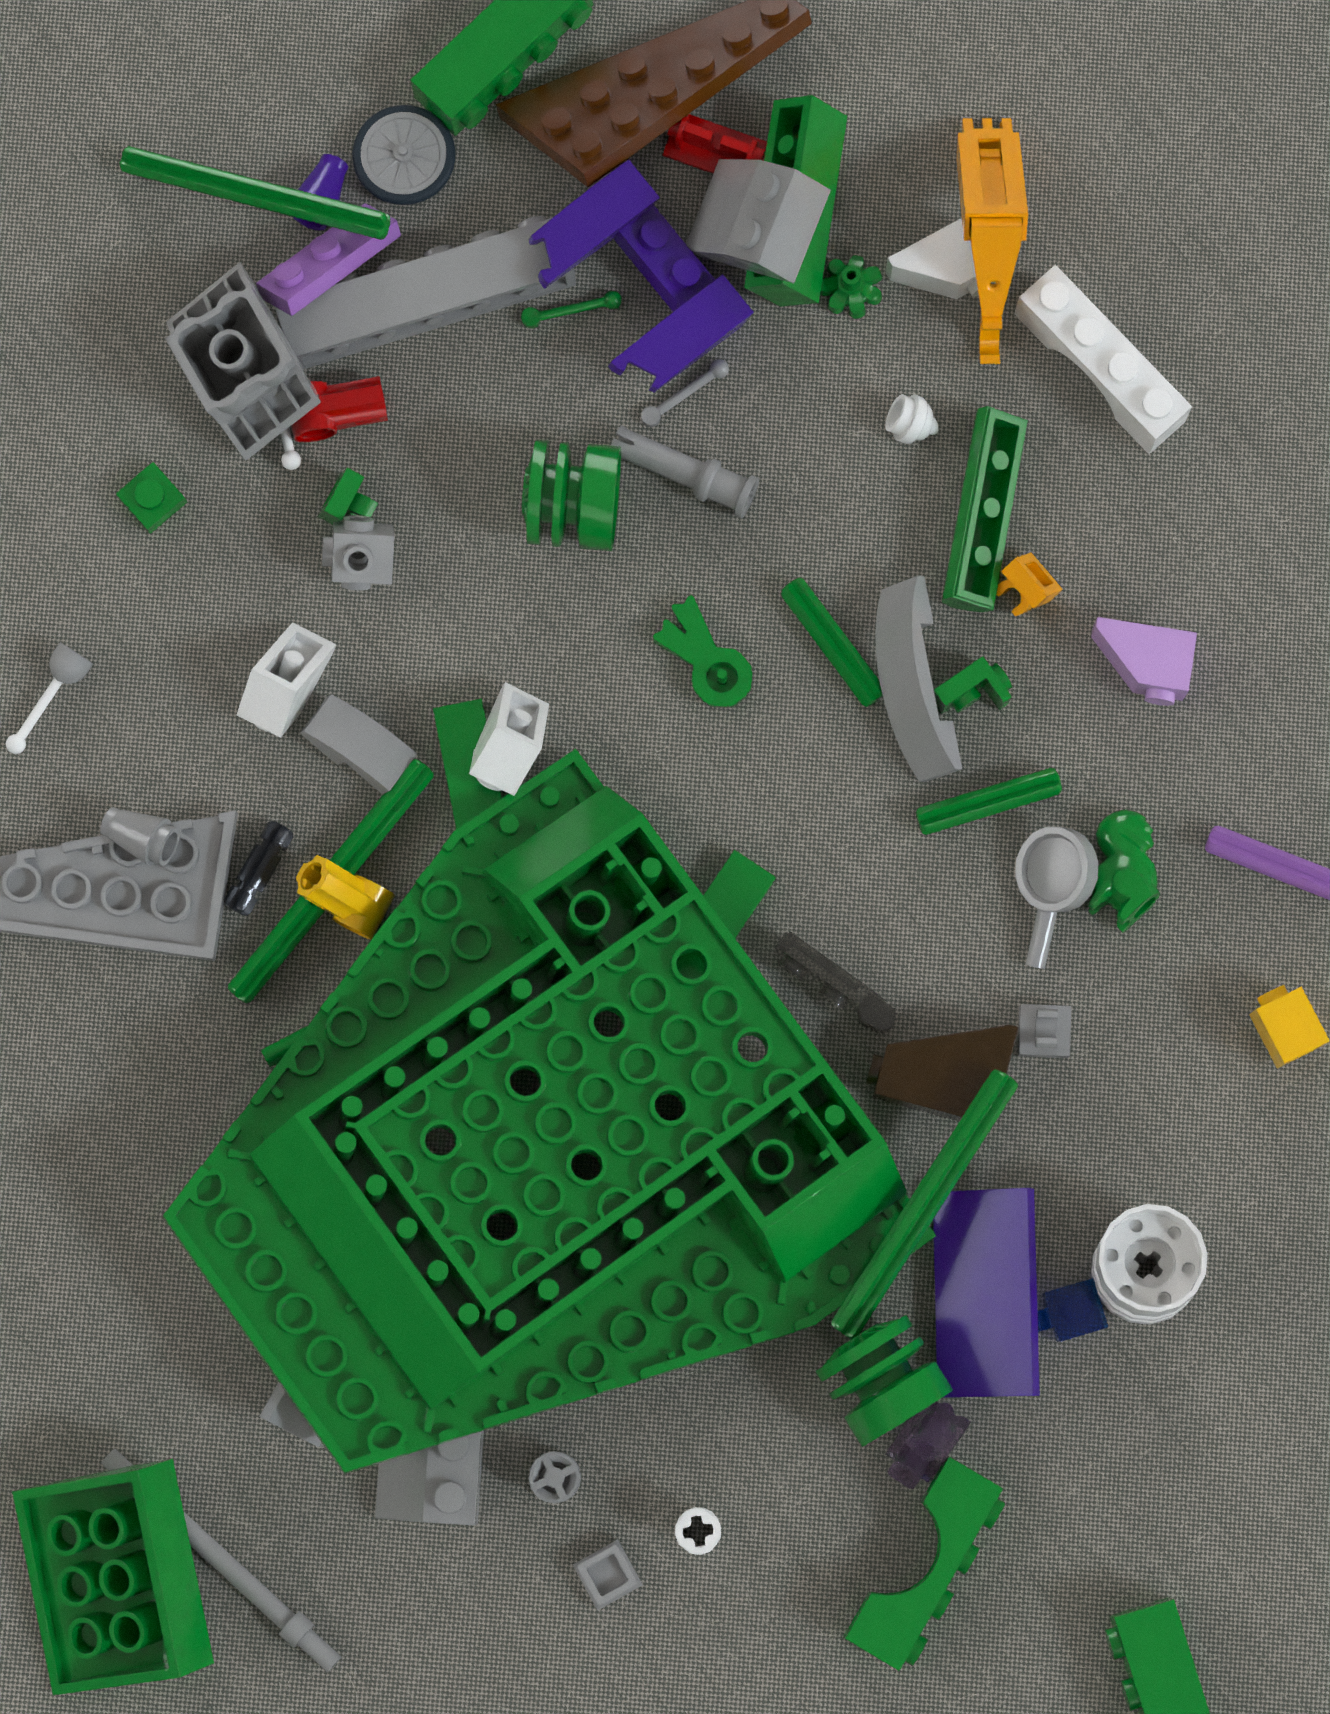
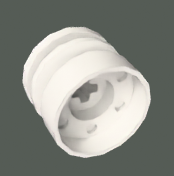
M1145 1204L1124 1211L1109 1224L1092 1255L1091 1279L1097 1297L1111 1313L1130 1323L1151 1325L1171 1319L1190 1302L1206 1275L1208 1253L1201 1232L1187 1216L1169 1206ZM1149 1258L1156 1264L1152 1271L1154 1275L1148 1274L1143 1279L1136 1274L1139 1268L1138 1262L1144 1263Z

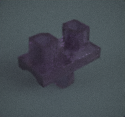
M937 1401L909 1418L885 1453V1455L894 1460L887 1471L888 1474L910 1489H914L920 1479L929 1482L963 1436L971 1421L963 1416H955L950 1404Z

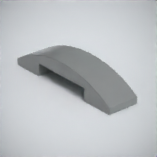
M915 576L881 590L875 630L877 668L887 714L901 751L919 782H927L962 770L953 721L939 720L922 634V628L934 624L924 576Z

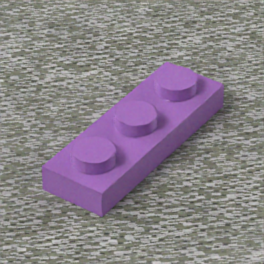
M366 203L362 205V207L377 210ZM390 217L391 223L388 234L382 240L332 227L259 280L256 285L260 296L266 302L293 316L399 238L401 233L397 220Z

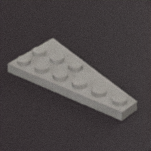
M237 811L219 813L218 816L197 820L187 819L172 822L171 826L179 829L180 838L173 857L164 866L157 863L151 866L145 864L103 835L61 843L62 845L41 849L20 850L14 854L0 856V932L215 961L238 818Z

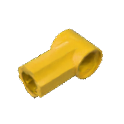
M316 855L310 862L303 863L296 876V881L298 882L297 894L334 915L332 920L337 924L369 940H372L395 897L392 892L375 882L359 875L354 876L319 855Z

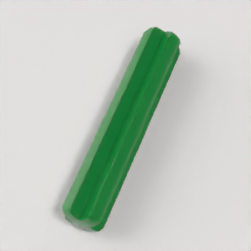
M799 577L788 583L781 590L782 598L861 704L868 707L883 697L880 680L806 581Z
M1055 768L1044 769L919 807L916 810L917 823L922 834L935 833L1059 795L1062 791L1061 780Z

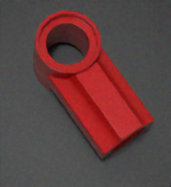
M380 376L329 385L327 382L311 381L321 403L292 424L291 428L293 439L296 442H315L333 437L337 434V430L388 421Z

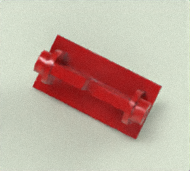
M688 114L668 129L667 135L669 139L662 156L714 174L719 159L764 161L767 141Z

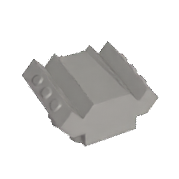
M241 262L166 321L171 335L167 336L165 340L206 412L220 424L245 461L321 403L317 391L304 373L299 359Z

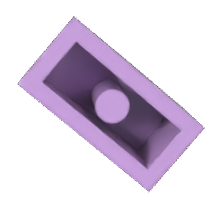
M1097 617L1092 628L1091 638L1133 693L1145 695L1144 700L1146 702L1156 705L1170 706L1174 705L1175 700L1183 701L1189 691L1197 637L1196 632Z

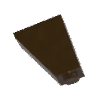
M1003 1025L887 1044L884 1055L874 1054L866 1083L875 1086L872 1098L960 1122L990 1073L996 1069L1007 1074L1019 1027Z

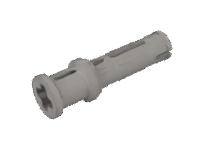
M622 425L616 432L619 438L618 440L613 438L611 446L621 447V459L693 489V495L696 496L697 500L705 502L707 499L731 508L734 510V515L741 519L746 515L756 494L760 478L753 475L749 478L743 477L722 468L721 461L713 458L712 460L707 459L706 462H702L628 430Z

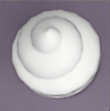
M903 394L899 395L890 407L885 423L886 430L894 434V439L904 444H911L916 440H924L928 435H935L939 431L938 422L933 417L931 407L923 397L916 394L910 397Z

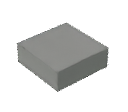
M618 1539L573 1564L597 1611L643 1585Z

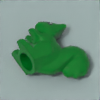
M1126 809L1117 810L1107 815L1098 824L1095 834L1096 841L1106 859L1098 865V880L1088 905V912L1092 916L1106 905L1112 906L1118 912L1117 927L1122 933L1151 909L1160 896V892L1157 889V871L1154 863L1146 853L1154 845L1151 837L1153 829L1143 815Z

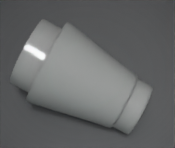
M111 807L106 812L100 827L101 835L108 837L111 841L149 866L155 863L162 866L166 865L173 857L180 838L179 829L171 826V821L167 818L120 810L115 807Z

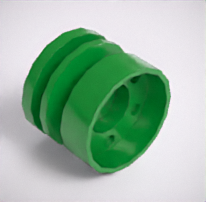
M536 439L533 454L525 469L522 494V516L526 525L527 544L540 545L544 523H551L552 546L560 547L567 525H574L577 528V539L580 549L612 551L619 501L621 447L588 444L582 465L578 466L572 465L569 442L561 441L557 464L549 463V440Z
M907 1315L900 1319L877 1323L835 1349V1352L826 1363L815 1371L821 1382L839 1371H842L848 1382L829 1393L832 1400L856 1393L860 1402L847 1413L844 1419L861 1447L884 1435L953 1391L935 1361L912 1369L907 1361L924 1344L920 1337L901 1349L894 1340V1337L913 1326Z

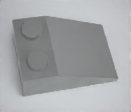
M719 159L686 245L695 256L794 283L831 190L794 168L762 160Z

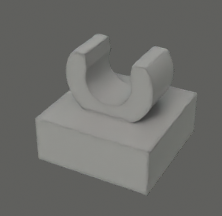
M1020 1004L1018 1056L1069 1058L1071 1006Z

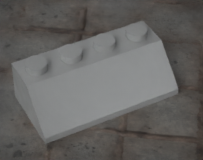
M484 1431L379 1463L375 1518L425 1523L477 1525Z

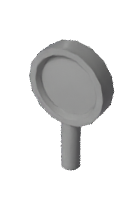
M1044 827L1032 833L1022 844L1016 858L1015 878L1019 891L1030 905L1038 908L1025 964L1031 967L1045 969L1057 912H1069L1080 907L1091 896L1098 880V859L1094 847L1085 835L1072 828Z

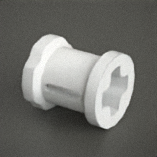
M694 1507L686 1510L679 1516L675 1525V1536L678 1544L689 1553L702 1555L710 1552L717 1545L721 1538V1525L712 1511L703 1507ZM701 1516L703 1524H712L713 1533L705 1536V1544L701 1546H695L694 1539L691 1537L685 1538L683 1534V1528L691 1526V1517Z

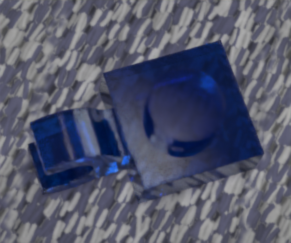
M1094 1278L1042 1293L1046 1308L1038 1310V1332L1053 1328L1057 1343L1108 1328Z

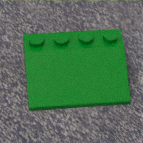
M173 1459L132 1465L12 1491L53 1695L180 1678L214 1663Z

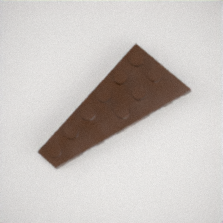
M796 0L744 1L495 104L499 118L586 187H590L812 24L808 8Z

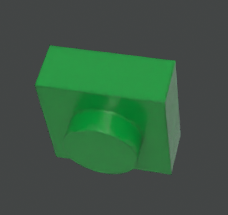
M154 462L116 493L118 499L150 534L187 503L182 493Z

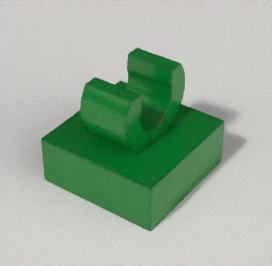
M347 467L340 473L317 517L332 525L333 522L342 521L345 513L348 516L361 515L371 517L378 503L357 492L365 477Z

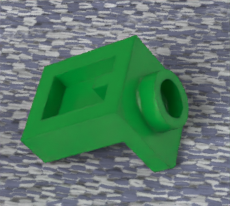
M982 656L934 689L937 709L943 714L953 707L957 713H960L982 697L978 689L983 687L996 707L1001 710L1009 704L1012 698L1008 691L1012 688V684L1006 673L997 663L990 666L984 656Z

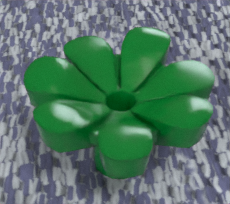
M853 255L847 265L837 258L833 259L827 266V271L832 277L822 280L820 291L822 296H831L827 305L828 309L834 314H839L845 306H848L852 318H862L866 313L865 302L877 305L882 300L881 291L873 286L882 280L879 268L877 266H870L865 269V261L863 257Z

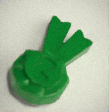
M690 595L684 604L672 605V612L686 634L679 630L672 622L664 619L662 631L652 636L653 641L658 646L693 666L692 687L704 703L711 708H733L751 691L752 667L736 649L716 647L695 598Z

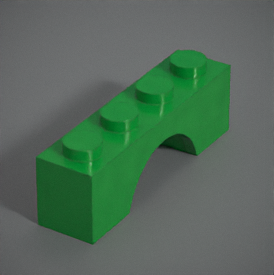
M946 1456L921 1500V1503L931 1515L937 1532V1550L930 1569L919 1582L905 1590L894 1593L869 1591L843 1637L900 1671L904 1662L913 1666L928 1641L926 1637L921 1635L928 1620L932 1616L939 1621L954 1595L953 1592L947 1589L956 1571L965 1575L978 1554L980 1548L972 1543L982 1525L990 1530L1002 1512L1005 1502L998 1499L1003 1488L953 1458Z

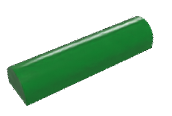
M989 406L978 408L976 411L942 596V603L971 612L994 610L1028 423L1026 419Z

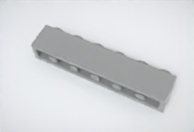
M534 216L520 222L517 229L500 234L497 230L485 231L475 235L471 239V243L455 248H452L451 245H440L429 249L424 253V257L413 261L405 262L403 259H395L381 264L377 268V272L361 277H358L357 274H349L293 316L275 307L285 337L299 359L302 368L307 369L576 286L574 268L547 288L544 289L542 287L538 274L541 270L551 268L545 244L543 241L537 245H530L528 239L552 218L546 219L545 216Z

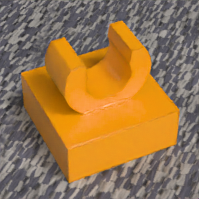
M1030 552L1015 558L1001 571L1007 579L998 584L996 595L999 597L1006 594L1011 588L1017 589L1021 595V602L1011 612L1014 616H1018L1028 612L1031 608L1034 609L1049 603L1063 589Z

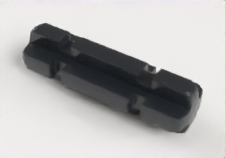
M269 821L260 835V838L263 839L261 845H254L236 877L240 881L237 887L232 885L224 898V904L241 915L248 916L252 912L258 901L254 897L257 891L263 892L281 860V857L278 856L280 850L285 852L293 839V832L278 822Z

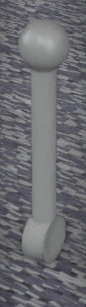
M722 359L713 361L709 371L657 407H645L641 413L642 422L648 427L657 426L661 421V415L714 378H724L729 372L728 363Z

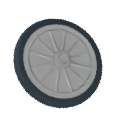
M412 105L388 107L371 116L360 128L355 138L352 152L354 170L364 188L376 198L396 205L420 203L437 194L449 180L454 169L456 156L454 141L446 125L432 112Z

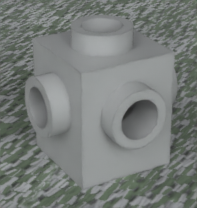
M361 515L344 517V522H333V537L323 536L322 566L331 567L332 582H341V587L348 590H368L371 588V584L392 585L393 524H374L373 518ZM357 551L363 552V553H361V554H353L354 552H357Z

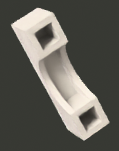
M1056 264L1019 296L1015 315L1047 349H1053L1062 353L1086 373L1106 398L1113 411L1115 420L1148 454L1152 453L1185 423L1192 406Z

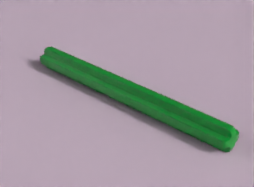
M131 146L124 148L119 163L120 169L128 174L380 240L386 238L391 223L390 216L381 211Z
M413 759L391 790L380 797L332 856L330 861L355 875L433 779L434 773L420 760ZM300 896L228 984V990L240 1001L250 1003L325 910Z
M996 1069L990 1073L832 1319L831 1325L834 1329L846 1337L853 1339L861 1333L1017 1090L1018 1083L1008 1074Z

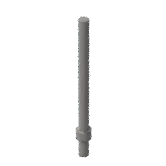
M113 1449L101 1462L107 1470L133 1465L116 1449ZM184 1512L191 1547L281 1629L279 1635L293 1648L298 1645L325 1671L329 1672L341 1659V1656L312 1630L315 1625L300 1611L296 1614L291 1611Z

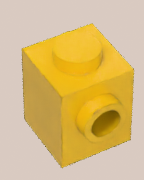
M1282 985L1257 998L1261 1007L1249 1014L1277 1069L1330 1042L1302 986L1288 993L1285 985Z

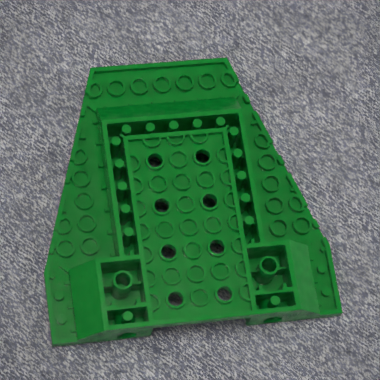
M575 748L522 784L514 796L511 794L506 795L453 831L399 906L394 909L347 971L346 976L334 992L322 1004L320 1010L303 1033L297 1037L251 1098L244 1111L223 1135L222 1140L203 1165L198 1168L164 1213L163 1220L343 1474H347L812 1328L843 1304L908 1203L909 1198L906 1195L908 1192L883 1137L642 812L608 786L604 787ZM684 954L698 956L704 964L703 975L696 979H688L682 976L677 969V959ZM603 1011L615 1013L622 1022L621 1032L614 1037L601 1035L595 1029L594 1017ZM745 1036L758 1038L765 1047L764 1058L757 1062L745 1060L738 1052V1041ZM520 1069L532 1071L539 1080V1088L532 1095H519L511 1087L510 1076ZM663 1094L676 1096L683 1105L682 1116L673 1121L661 1118L655 1109L656 1099ZM436 1128L448 1130L455 1140L454 1149L446 1155H436L430 1152L425 1144V1137L431 1130ZM580 1153L593 1155L600 1164L599 1175L592 1180L578 1178L572 1171V1159ZM496 1213L508 1214L516 1224L515 1235L504 1241L494 1239L488 1233L487 1219ZM930 1226L912 1253L936 1236Z

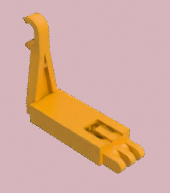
M962 118V132L958 133L956 161L964 241H971L981 307L980 364H1000L999 338L1000 330H1002V314L1021 242L1027 239L1028 206L1019 132H1013L1011 118H1001L999 128H993L992 118H982L981 128H974L972 118Z

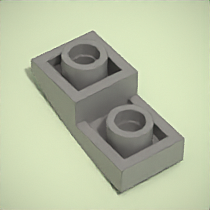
M332 694L327 696L300 732L301 735L336 765L345 762L381 794L391 790L417 755L414 750L378 722Z

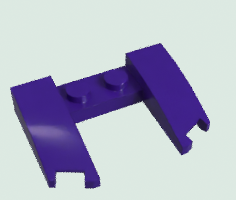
M627 160L533 233L528 240L530 245H537L543 241L545 244L551 268L541 270L538 274L539 282L544 289L612 239L615 240L673 313L613 359L608 367L612 372L621 376L627 364L630 363L654 375L655 378L650 385L649 391L655 393L741 328L754 312L723 274L716 280L712 277L654 206L660 197L631 161Z

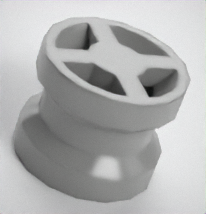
M552 1451L542 1454L534 1461L530 1468L528 1479L532 1491L538 1498L544 1502L556 1504L567 1501L575 1495L580 1487L581 1472L574 1458L566 1453Z

